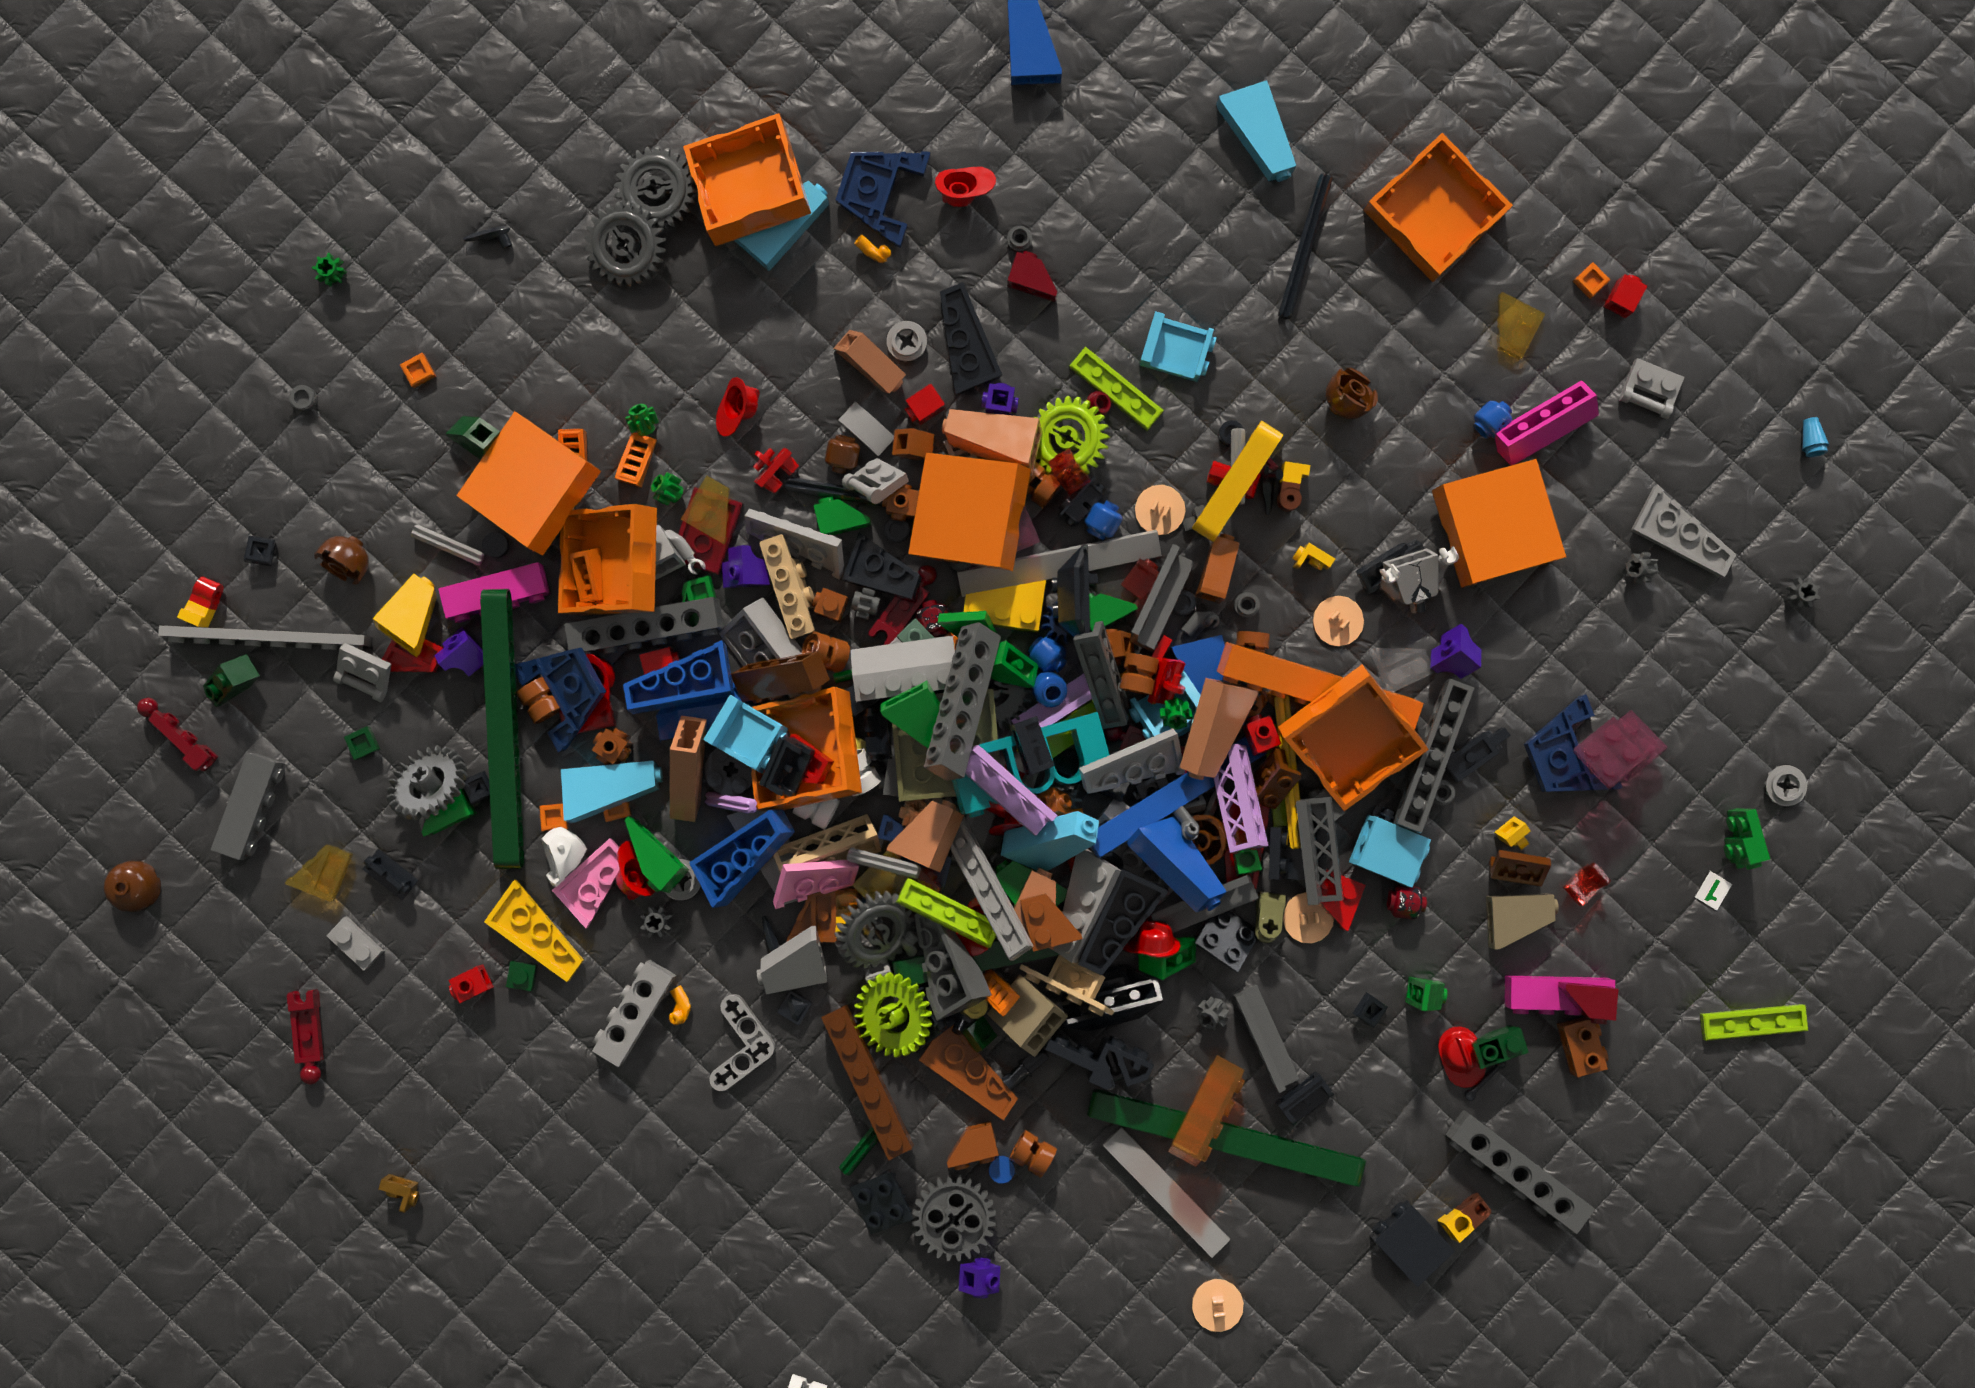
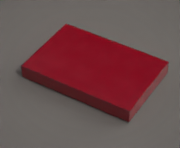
M694 487L678 533L694 551L693 556L696 559L702 560L706 565V569H703L700 563L696 562L693 566L694 568L720 575L722 563L725 560L743 503ZM684 560L686 565H689L688 560Z

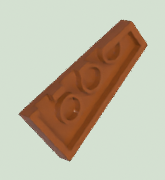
M951 1026L928 1045L918 1061L1004 1121L1018 1098L997 1073L993 1071L985 1059L974 1050L963 1034H954L952 1032L953 1026Z

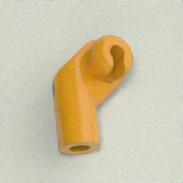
M860 235L854 242V245L866 256L879 263L887 262V258L891 256V251L887 246L881 245L878 249L863 235Z
M680 985L670 991L676 1002L673 1012L669 1015V1020L673 1025L683 1024L691 1010V1002Z

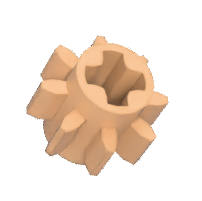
M922 800L905 801L904 807H901L899 817L903 818L902 825L907 827L927 804Z

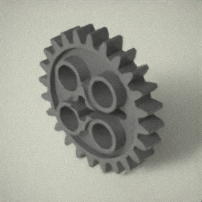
M949 1174L945 1183L938 1177V1185L936 1187L931 1182L928 1183L930 1192L921 1190L920 1194L924 1200H915V1204L920 1207V1209H913L912 1212L914 1216L919 1217L912 1221L913 1226H920L915 1231V1236L923 1235L920 1245L928 1243V1253L936 1249L938 1259L943 1253L946 1254L947 1261H950L952 1255H956L957 1260L960 1261L961 1254L963 1253L970 1259L971 1250L973 1249L979 1254V1243L987 1246L988 1241L985 1236H993V1231L988 1228L996 1226V1221L989 1219V1217L996 1215V1210L988 1209L993 1205V1200H985L988 1191L980 1193V1183H977L974 1187L971 1186V1177L965 1183L962 1182L960 1174L956 1181H953ZM953 1194H960L963 1196L964 1201L960 1205H954L950 1202L949 1198ZM969 1203L973 1204L971 1208L959 1215V1222L952 1220L940 1232L935 1231L936 1228L949 1221L950 1213L955 1216ZM932 1210H940L943 1217L941 1220L934 1221L929 1217V1213ZM969 1215H976L980 1221L977 1225L970 1226L966 1223L965 1218ZM948 1231H955L958 1233L959 1238L956 1241L950 1242L944 1235Z

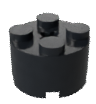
M715 748L711 752L705 763V776L707 783L716 792L723 795L736 796L748 792L753 787L751 767L719 748ZM735 763L734 767L738 769V773L732 774V777H730L727 767Z

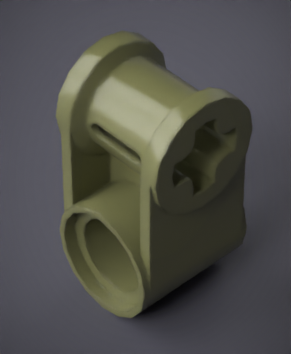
M1259 891V898L1256 901L1255 936L1260 942L1271 943L1282 930L1286 896ZM1266 925H1269V929L1273 930L1271 934H1267V929H1264Z

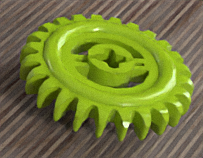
M1066 396L1064 403L1060 398H1056L1055 406L1047 402V411L1039 409L1042 436L1036 461L1040 460L1039 464L1042 467L1047 466V475L1052 474L1055 470V477L1060 479L1062 473H1064L1065 479L1070 480L1071 473L1073 472L1074 476L1080 479V470L1090 474L1088 465L1090 464L1097 468L1098 464L1095 458H1105L1099 451L1100 449L1109 448L1102 443V440L1110 438L1109 435L1102 433L1109 426L1107 424H1100L1105 419V416H1095L1099 408L1095 406L1089 409L1090 401L1087 400L1081 405L1080 397H1076L1072 403L1071 397ZM1072 419L1078 421L1085 431V441L1083 442V436L1077 429L1068 425L1059 428L1056 425L1063 420ZM1055 429L1065 434L1066 436L1069 435L1073 437V440L1079 442L1081 446L1074 442L1067 441L1064 436L1054 432ZM1051 434L1055 435L1056 443L1061 448L1068 451L1079 449V451L1072 456L1059 455L1051 445Z
M889 972L884 977L878 974L875 977L876 981L868 980V984L861 987L863 993L856 996L863 1002L854 1005L855 1008L862 1010V1012L854 1016V1018L863 1019V1022L858 1024L857 1028L867 1029L861 1037L871 1036L872 1038L868 1046L878 1043L876 1052H880L886 1047L885 1056L893 1053L894 1057L897 1058L901 1054L908 1056L911 1052L918 1051L919 1046L925 1044L924 1037L930 1035L927 1028L932 1026V1022L927 1019V1017L932 1015V1012L926 1010L930 1003L929 1001H923L925 993H918L919 985L916 983L911 986V979L907 977L903 980V976L900 973L894 976L893 973ZM893 996L899 998L898 1001L880 1008L883 999ZM907 1007L910 1015L907 1028L902 1032L891 1031L890 1029L906 1021L908 1016Z

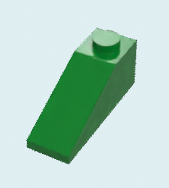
M628 816L625 819V823L642 874L649 879L647 884L656 892L670 893L687 874L689 869L639 820Z
M1409 977L1405 1002L1422 1011L1441 1010L1442 1004H1445L1447 1000V989L1444 988L1445 984L1440 981Z

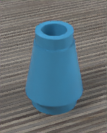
M1812 417L1803 420L1802 451L1806 453L1807 457L1826 454L1829 443L1819 418Z

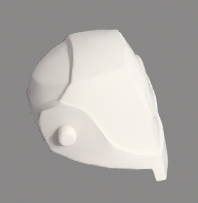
M563 827L550 830L542 838L544 852L550 867L546 877L554 887H557L571 871L575 870L587 850L582 840L576 834Z

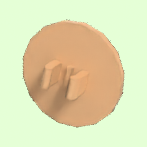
M1155 485L1147 488L1138 497L1135 505V515L1139 525L1146 531L1157 530L1158 535H1166L1175 531L1182 523L1186 512L1185 503L1180 493L1172 487L1165 485Z
M1329 597L1321 602L1314 612V630L1318 637L1328 645L1338 647L1348 645L1356 640L1363 630L1364 618L1362 610L1356 602L1348 597Z
M1307 892L1295 895L1285 906L1283 915L1285 930L1292 938L1301 943L1312 944L1321 941L1329 934L1333 927L1334 918L1323 909L1321 903L1319 905H1308Z
M1213 1279L1204 1282L1197 1288L1193 1296L1192 1310L1195 1319L1202 1327L1210 1331L1223 1332L1231 1329L1239 1322L1243 1314L1244 1302L1241 1293L1232 1283L1226 1280Z

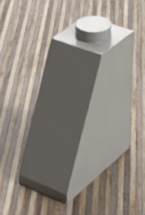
M816 926L809 927L761 958V969L757 970V979L759 985L764 984L766 994L827 982V967Z

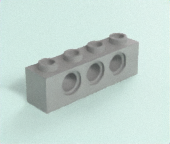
M652 960L646 961L645 964L641 962L633 974L636 977L635 981L631 986L627 985L619 997L622 999L618 1009L613 1007L606 1018L609 1024L604 1031L602 1029L599 1030L592 1042L596 1044L592 1052L617 1067H620L625 1062L676 977L674 973ZM642 983H648L651 986L652 992L650 996H644L640 992V985ZM628 1005H633L637 1008V1018H631L627 1015L626 1009ZM615 1027L621 1028L624 1031L625 1037L623 1040H617L613 1036Z

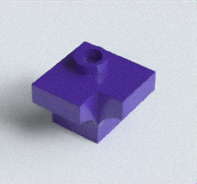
M740 545L728 548L729 561L722 563L723 588L770 585L769 572L765 560L757 558L752 553L751 546Z
M1460 624L1441 635V645L1431 650L1430 668L1436 673L1451 672L1462 679L1481 668V649L1472 641L1468 629L1464 625Z
M463 627L442 643L444 648L434 655L438 664L445 671L450 668H459L468 676L472 675L483 665V650Z

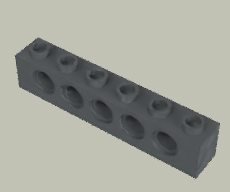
M715 597L654 607V612L622 613L564 624L568 650L582 648L585 654L603 651V655L618 653V648L627 647L628 650L641 649L644 643L652 642V646L664 645L668 643L667 639L677 638V641L691 640L692 635L699 633L702 634V637L717 635V630L724 629L720 599ZM697 613L699 622L696 626L692 627L690 625V617ZM672 618L674 620V627L672 630L667 631L665 622L667 619ZM647 622L649 632L643 636L640 628L643 623ZM623 627L625 631L624 637L618 640L616 631L618 628ZM598 631L600 640L594 645L591 638L593 633Z
M980 622L963 626L959 632L944 694L939 705L938 716L933 727L931 742L926 753L924 768L946 781L964 778L1001 639V636Z
M1453 679L1443 682L1422 739L1429 750L1414 761L1395 813L1393 824L1417 834L1423 832L1474 687Z
M1465 1110L1461 1112L1445 1134L1452 1139L1449 1143L1460 1153L1466 1150L1473 1155L1470 1159L1481 1169L1487 1166L1493 1170L1491 1176L1502 1185L1506 1182L1514 1186L1512 1190L1514 1194L1524 1201L1528 1197L1535 1202L1533 1205L1535 1210L1545 1217L1548 1213L1555 1217L1556 1220L1553 1223L1567 1233L1570 1229L1578 1234L1595 1211V1208ZM1481 1136V1145L1477 1148H1472L1471 1142L1473 1138ZM1497 1152H1502V1160L1497 1164H1493V1155ZM1518 1168H1523L1522 1177L1515 1180L1513 1178L1514 1171ZM1543 1184L1544 1191L1540 1195H1535V1187ZM1559 1200H1564V1208L1560 1211H1556V1203Z

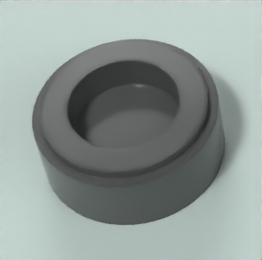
M299 385L291 390L289 401L295 409L307 412L316 406L317 394L310 387Z

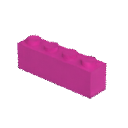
M1583 381L1576 383L1514 419L1501 431L1495 433L1497 452L1510 466L1520 462L1599 416L1597 395Z
M538 562L438 588L445 617L455 620V623L468 621L471 615L479 614L481 616L480 596L483 589H510L512 609L520 607V602L529 600V603L544 601V596L551 595L544 565Z
M1505 975V1007L1513 1009L1515 1014H1529V1010H1539V1014L1554 1015L1555 1010H1564L1566 1015H1580V1012L1558 987L1559 982L1615 988V980L1598 977Z

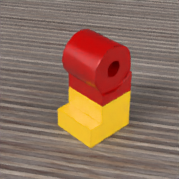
M204 576L200 577L193 586L192 594L185 608H181L177 618L198 627L208 628L220 603L219 600L224 589L223 585Z

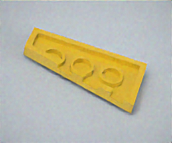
M517 879L511 883L484 921V923L566 982L570 981L584 961Z

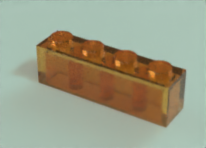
M1218 1055L1214 1058L1168 1152L1195 1167L1201 1160L1206 1162L1212 1150L1208 1145L1212 1137L1217 1139L1223 1128L1220 1121L1223 1115H1229L1234 1105V1102L1230 1100L1234 1092L1237 1094L1240 1092L1245 1082L1241 1078L1245 1071L1244 1069Z

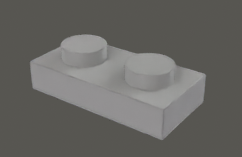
M348 916L343 917L327 935L363 971L367 970L384 952Z

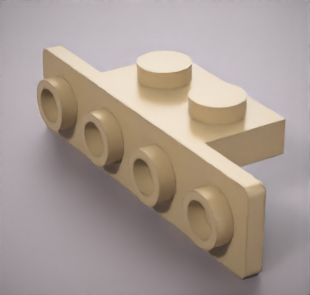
M780 534L761 541L759 544L789 637L795 639L815 631L809 609L814 608L812 606L814 593L810 586L807 587L804 578L807 577V572L804 564L799 562L798 559L791 558L784 535Z
M1061 955L1058 956L1048 977L1021 964L1019 969L1027 973L1026 979L1036 984H1039L1041 980L1047 983L1046 989L1058 995L1063 991L1068 994L1066 999L1080 1006L1082 1002L1090 1005L1088 1010L1100 1016L1104 1012L1111 1016L1113 1015L1114 1011L1094 1000L1105 979L1104 976L1078 965V963H1071Z

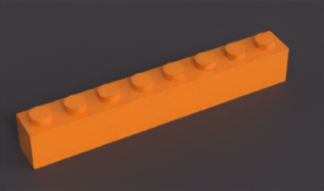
M1229 642L1225 644L1217 668V672L1223 675V680L1233 684H1238L1239 680L1247 682L1248 688L1261 692L1263 688L1272 690L1271 694L1286 699V696L1290 695L1296 697L1295 702L1308 705L1344 678ZM1383 689L1415 730L1424 703L1414 698Z

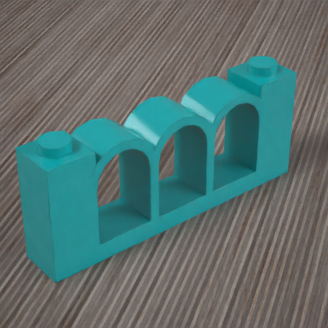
M1098 712L1041 727L1049 752L1050 749L1046 737L1071 730L1079 759V768L1109 756ZM1013 735L979 744L987 753L1002 749L1008 772L1033 794L1042 793L1053 784V781L1059 784H1073L1082 780L1079 768L1073 777L1067 779L1059 775L1055 767H1051L1045 770V777L1040 786L1036 788L1027 787L1020 778L1012 746L1016 745ZM966 774L964 778L952 780L961 814H969L970 818L985 814L984 809L989 808L990 803L998 804Z

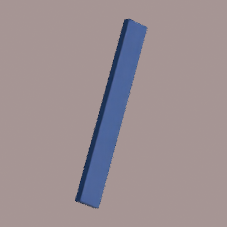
M1246 736L1234 743L1246 746L1250 764L1267 754V752L1253 756ZM1228 754L1220 767L1223 770H1226L1230 763ZM1188 771L1099 826L1096 844L1091 846L1097 858H1100L1129 840L1138 828L1158 822L1215 786L1214 778L1204 776L1203 780L1195 779L1188 776Z

